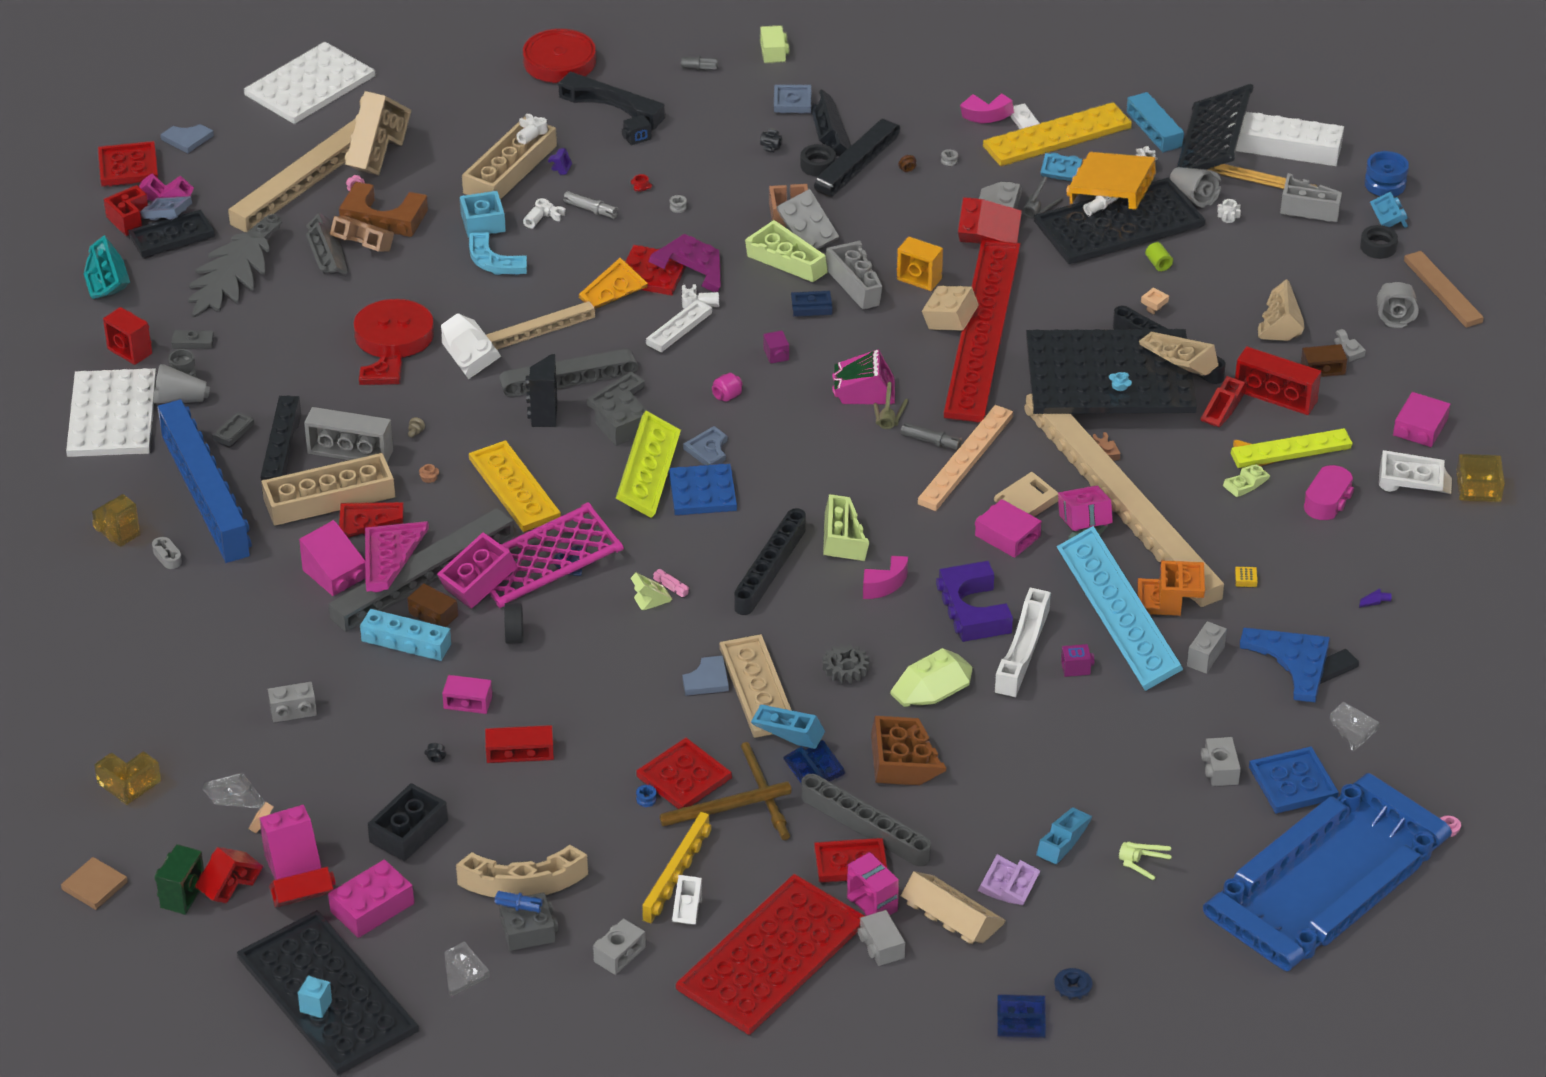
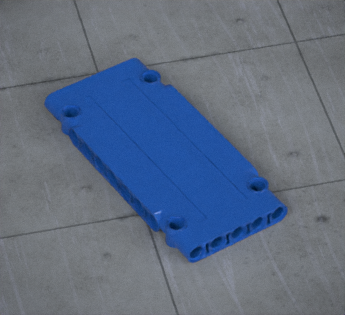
M1366 773L1355 783L1344 785L1341 795L1337 799L1333 796L1327 798L1241 867L1234 878L1225 881L1223 891L1217 893L1203 904V911L1210 920L1284 971H1290L1303 959L1312 958L1317 947L1320 945L1327 946L1416 872L1423 861L1431 858L1432 851L1451 836L1452 831L1445 821L1379 778Z

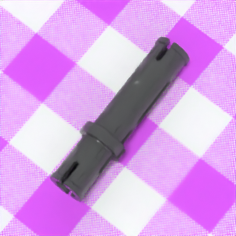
M906 422L901 428V435L936 444L937 447L944 446L958 450L962 445V438L948 435L944 431L937 432Z

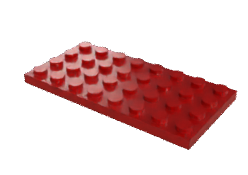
M793 874L676 982V990L750 1035L858 932L860 918L865 917V915Z

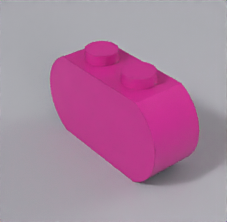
M1329 465L1322 467L1306 490L1305 512L1310 517L1318 520L1334 519L1339 511H1343L1346 500L1351 499L1353 495L1352 474L1340 466Z

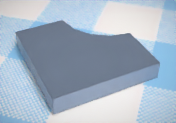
M198 124L189 128L172 126L160 134L162 141L189 153L212 138L214 133L213 130Z
M713 426L685 442L683 449L704 465H717L726 460V455L721 448L728 441V436Z
M723 656L701 658V664L696 670L682 675L685 696L729 691Z

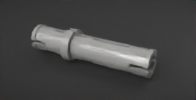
M567 191L564 197L568 198L563 199L564 203L592 211L595 215L601 214L612 219L617 217L618 213L614 211H618V208L604 204L601 200L595 201Z

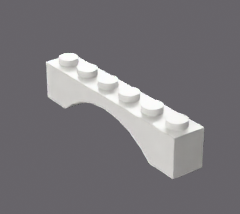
M1029 588L1015 637L1007 655L1001 659L996 672L995 693L1013 697L1017 696L1049 613L1051 592Z

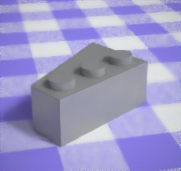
M1288 173L1282 194L1280 214L1337 222L1342 192L1323 185L1319 187L1311 185L1309 180L1303 179V181H1300Z

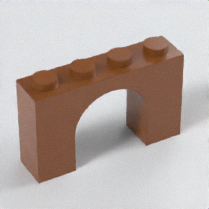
M355 182L339 207L340 216H347L394 232V234L412 237L428 211L427 195L409 192L399 207L389 211H377L370 208L375 201L374 185Z

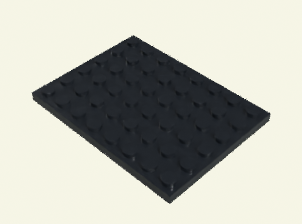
M1186 329L1026 330L1033 414L1196 413L1197 404L1192 372L1171 363L1139 344V341L1150 332L1187 339ZM1126 372L1129 374L1128 379L1132 381V384L1126 390H1115L1112 387V380L1109 379V375Z

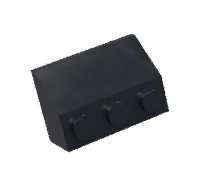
M551 354L531 366L530 374L526 375L525 378L526 388L530 389V391L526 392V402L530 403V407H527V419H531L532 427H556L558 403L555 354Z

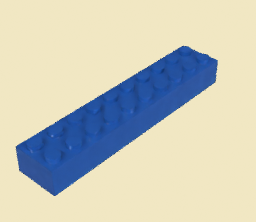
M181 399L158 405L162 438L225 563L249 557V547H252L249 535H247V532L250 531L248 521L246 519L243 520L240 506L236 507L235 496L233 493L230 494L227 481H223L221 469L216 468V460L214 456H210L208 444L203 443L202 432L197 431V424L194 418L191 419L189 407H185Z

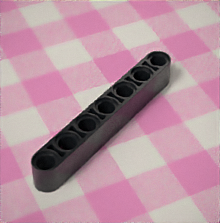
M886 119L879 120L816 178L814 189L833 197L896 140L900 133V125Z
M1118 306L1114 309V329H1167L1127 306ZM1217 356L1218 366L1210 374H1193L1212 384H1220L1224 381L1226 362Z
M793 508L787 512L734 592V609L737 614L748 615L753 612L806 531V513L804 510Z

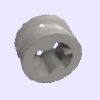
M948 149L942 152L941 163L943 165L953 166L957 164L958 153L956 151Z
M682 195L671 197L670 210L675 213L686 211L687 199Z

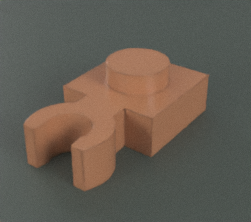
M1106 432L1103 433L1102 439L1097 438L1096 434H1093V439L1113 461L1120 460L1121 453L1114 441H1108V434Z

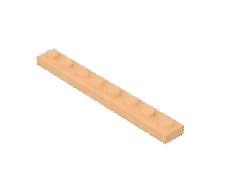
M995 405L918 497V505L937 511L1013 418V411Z

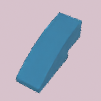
M1072 807L1052 823L1050 832L1040 839L1036 856L1057 864L1081 837L1092 816Z

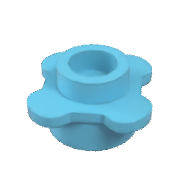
M1126 372L1110 374L1109 379L1112 380L1113 389L1123 391L1128 386H1131L1132 381L1128 379L1129 374Z

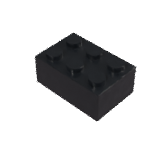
M410 783L367 823L369 842L406 861L448 821L447 802Z

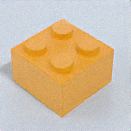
M908 236L898 248L897 280L932 291L942 279L943 248Z

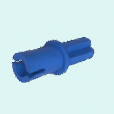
M503 891L496 893L495 904L516 908V911L522 909L537 913L541 912L542 898L524 896L521 892L519 894Z

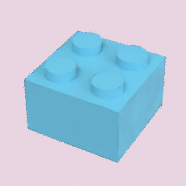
M498 191L460 196L461 217L468 237L470 233L489 232V234L506 232L505 214Z

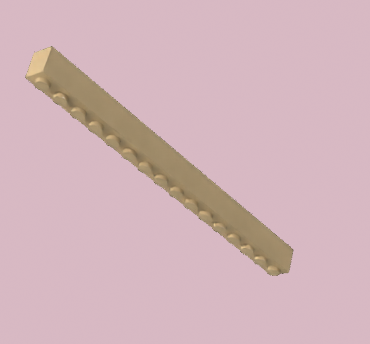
M1031 394L1026 395V404L1024 406L1026 414L1036 422V425L1046 433L1048 439L1055 443L1058 450L1062 451L1068 461L1088 480L1090 486L1098 485L1111 499L1112 510L1121 517L1124 524L1129 526L1134 535L1144 543L1146 549H1149L1154 554L1158 562H1161V560L1204 562L1071 414H1033ZM1205 562L1204 598L1190 597L1200 607L1223 598L1224 583Z

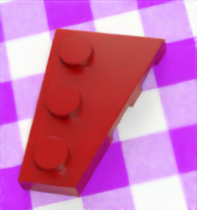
M403 502L341 503L339 527L347 537H352L365 533V528L402 524L404 504Z

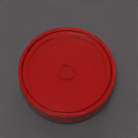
M550 29L539 32L526 41L523 46V64L525 70L534 78L546 82L559 83L569 72L582 76L588 75L596 64V48L592 39L579 31Z
M405 299L377 301L367 305L356 315L354 319L355 341L363 351L373 356L381 357L384 355L389 356L388 358H394L391 356L401 355L402 357L411 356L424 350L432 342L434 337L433 316L426 307L414 301Z

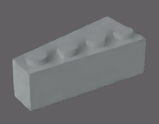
M861 241L827 248L826 264L830 275L862 310L879 306L882 285L876 272L872 270L871 262L866 258L865 250H862Z

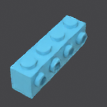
M374 609L369 610L360 625L361 641L430 659L442 661L451 646L450 628Z

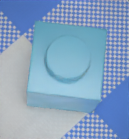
M308 976L298 992L300 1012L322 1018L332 1002L330 982Z

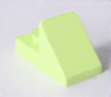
M637 572L631 577L635 585L634 589L638 592L634 599L642 610L669 603L672 600V597L663 585Z

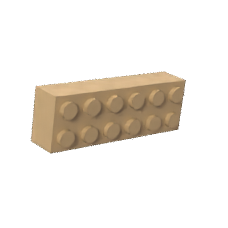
M518 122L462 174L463 193L471 195L498 191L501 200L557 146L556 128L547 125V133L538 135L524 145L517 140V133L525 128L521 127L520 122Z
M383 453L261 481L263 499L274 526L339 511L341 503H373L395 497L394 478Z

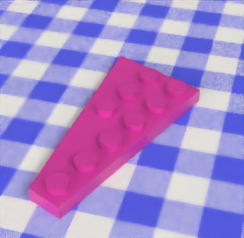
M428 521L365 528L367 592H381L389 589L428 531Z

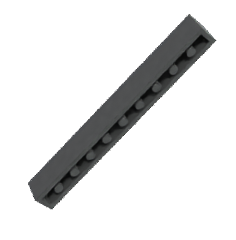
M498 508L486 513L411 556L389 589L381 592H367L365 582L330 602V619L345 632L362 623L370 609L384 611L410 596L423 583L429 585L438 580L437 573L483 532L499 544L513 537V520Z

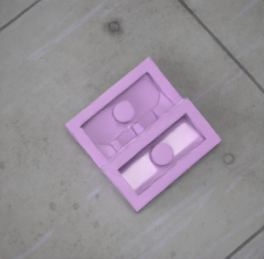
M997 854L978 891L998 900L1023 905L1040 870L1021 860L1016 865Z

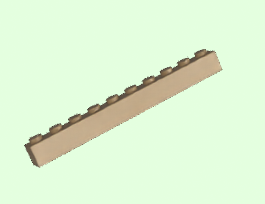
M588 301L487 334L486 336L496 349L504 348L595 318V308Z

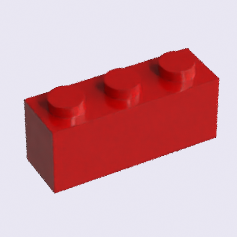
M552 725L485 729L487 763L554 760Z

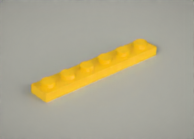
M700 812L642 905L643 921L652 923L656 915L659 916L661 914L666 899H670L673 888L678 882V875H683L685 868L688 869L690 867L694 854L700 851L703 839L707 838L711 832L709 814Z

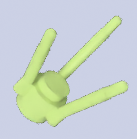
M1123 842L1119 853V859L1124 861L1123 866L1130 867L1151 880H1155V876L1135 865L1134 862H1139L1141 855L1164 859L1172 858L1168 854L1148 851H1170V846Z

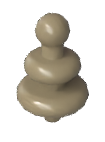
M418 417L411 418L408 436L414 438L415 435L425 429V422Z

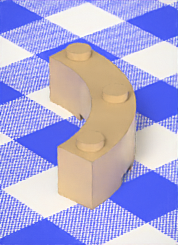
M568 845L563 850L548 856L547 861L541 863L529 861L511 863L509 866L496 864L494 860L486 859L471 852L456 864L457 883L469 891L489 897H495L498 891L513 894L521 892L524 896L539 893L548 895L563 890L588 875L587 854Z

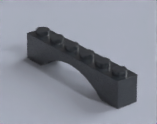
M569 72L558 83L559 98L573 103L595 102L611 105L628 113L632 118L644 115L651 124V130H654L665 119L664 103L594 79Z
M279 396L261 471V481L287 475L290 445L295 430L299 428L301 419L299 396Z

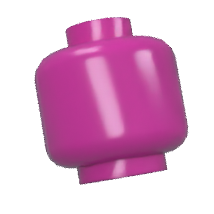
M725 373L713 381V395L716 399L725 402L738 397L742 392V380L733 373Z

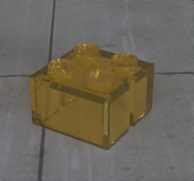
M1459 454L1456 470L1459 500L1501 502L1505 484L1501 456Z

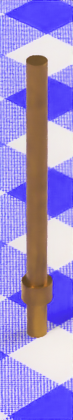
M744 742L741 748L758 787H767L768 785L750 744ZM774 798L765 800L772 816L771 822L774 828L778 830L782 840L789 839L790 834L786 828L787 822L784 815L779 812Z

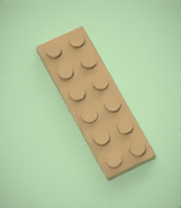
M762 634L720 642V651L753 737L771 735L772 733L751 723L760 704L791 710Z

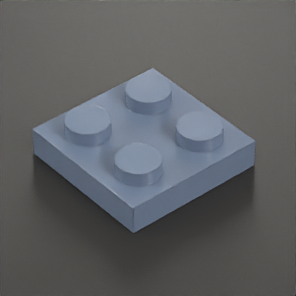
M774 85V112L811 113V85Z
M191 196L156 198L140 211L142 219L158 220L162 217L175 219L192 204Z

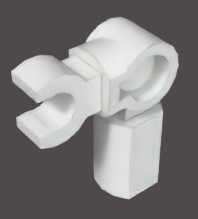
M526 114V119H519L520 126L525 128L517 133V140L525 145L538 135L547 133V120L542 117L533 118V115Z
M538 199L535 202V207L524 218L523 223L526 227L533 229L544 216H550L553 220L560 221L561 215L565 216L566 209L561 206L555 207L547 199Z
M695 284L691 289H686L685 285H682V307L684 309L695 300H699L710 307H719V292L699 293V295H696Z

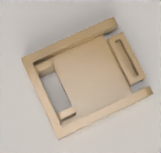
M1030 472L994 497V501L998 503L1003 499L1035 517L1058 502V492L1036 474ZM1036 487H1038L1041 491H1043L1044 494H1042L1040 491H1038V490L1036 489Z

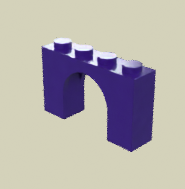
M989 561L939 569V578H936V586L938 591L942 592L943 604L948 606L949 618L953 619L955 633L960 635L962 642L1012 633L1013 617L1007 603L987 607H974L961 600L970 594L994 590V572Z

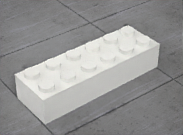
M1246 112L1236 151L1336 166L1342 145L1344 126Z

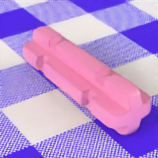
M662 569L654 572L653 579L661 583L680 597H685L689 594V587L670 574H666Z

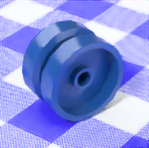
M1381 151L1370 155L1367 160L1365 187L1369 192L1377 196H1382L1388 192H1391L1392 196L1400 195L1406 189L1409 162L1401 154L1392 151Z

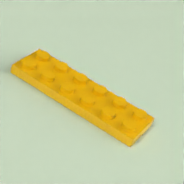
M506 440L469 453L471 463L523 532L561 517V512Z

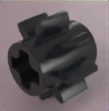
M768 128V132H763L761 135L760 145L764 146L763 149L765 151L773 153L775 149H780L782 136L779 135V131Z

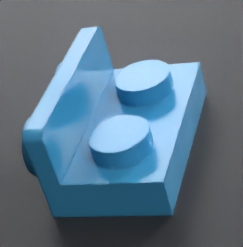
M1045 153L1041 176L1072 181L1073 176L1077 174L1078 168L1082 165V159L1076 156H1061L1058 153Z
M1391 192L1370 201L1381 225L1391 227L1402 222L1404 228L1408 227L1405 221L1408 217L1403 208L1399 209L1402 205L1398 197L1393 198Z

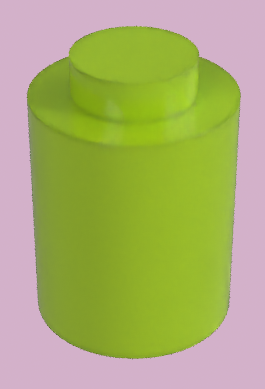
M1155 242L1147 247L1145 254L1158 271H1166L1172 266L1173 258L1161 243Z

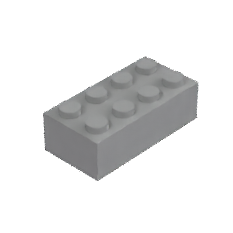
M312 407L304 422L308 454L353 460L383 453L388 463L393 452L391 419Z

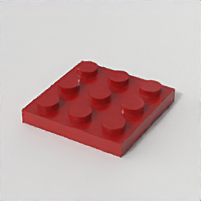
M155 141L98 147L101 186L139 183L150 174L158 178Z
M633 245L625 262L648 283V286L641 290L672 296L686 266L670 259L663 269L648 262L651 254L659 249Z
M684 738L636 770L637 777L647 785L653 786L658 794L678 809L694 805L732 779V772L688 738Z

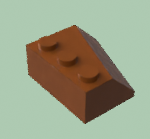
M875 716L871 732L875 783L921 785L946 771L944 763H941L938 758L936 748L931 746L929 736L919 718Z

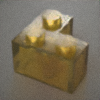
M124 494L92 511L94 528L98 532H102L111 542H115L118 546L121 547L140 536L136 504Z
M144 751L127 763L111 752L94 764L97 783L126 805L161 781L159 762Z

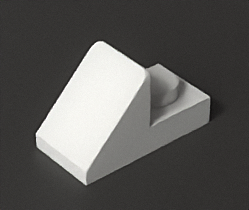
M678 875L672 922L696 925L699 903L701 904L702 878Z

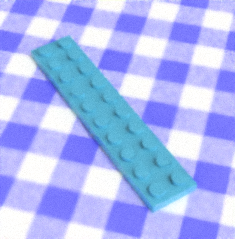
M1094 526L1056 546L1145 691L1183 670L1180 662Z

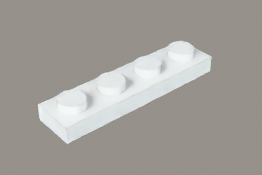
M695 300L647 337L646 345L659 352H663L711 315L712 307L699 300Z

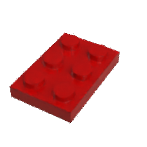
M883 838L814 843L819 883L848 881V864L869 852L887 868Z

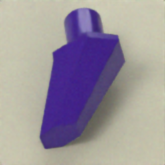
M1378 589L1360 599L1359 608L1380 605L1381 601L1391 602L1392 594L1381 593V589Z

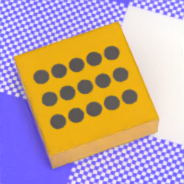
M1235 567L1236 587H1257V567Z

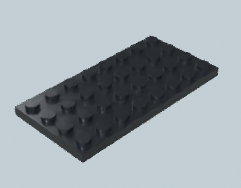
M1169 177L1151 182L1137 209H1129L1128 198L1119 197L1116 201L1107 205L1106 209L1098 210L1089 216L1085 213L1083 206L1095 199L1093 198L1034 215L1036 225L1068 264L1205 226L1206 221Z
M318 910L237 951L239 961L337 1076L419 1032L418 1024ZM308 976L330 982L332 1002L322 1018L300 1012L298 992Z

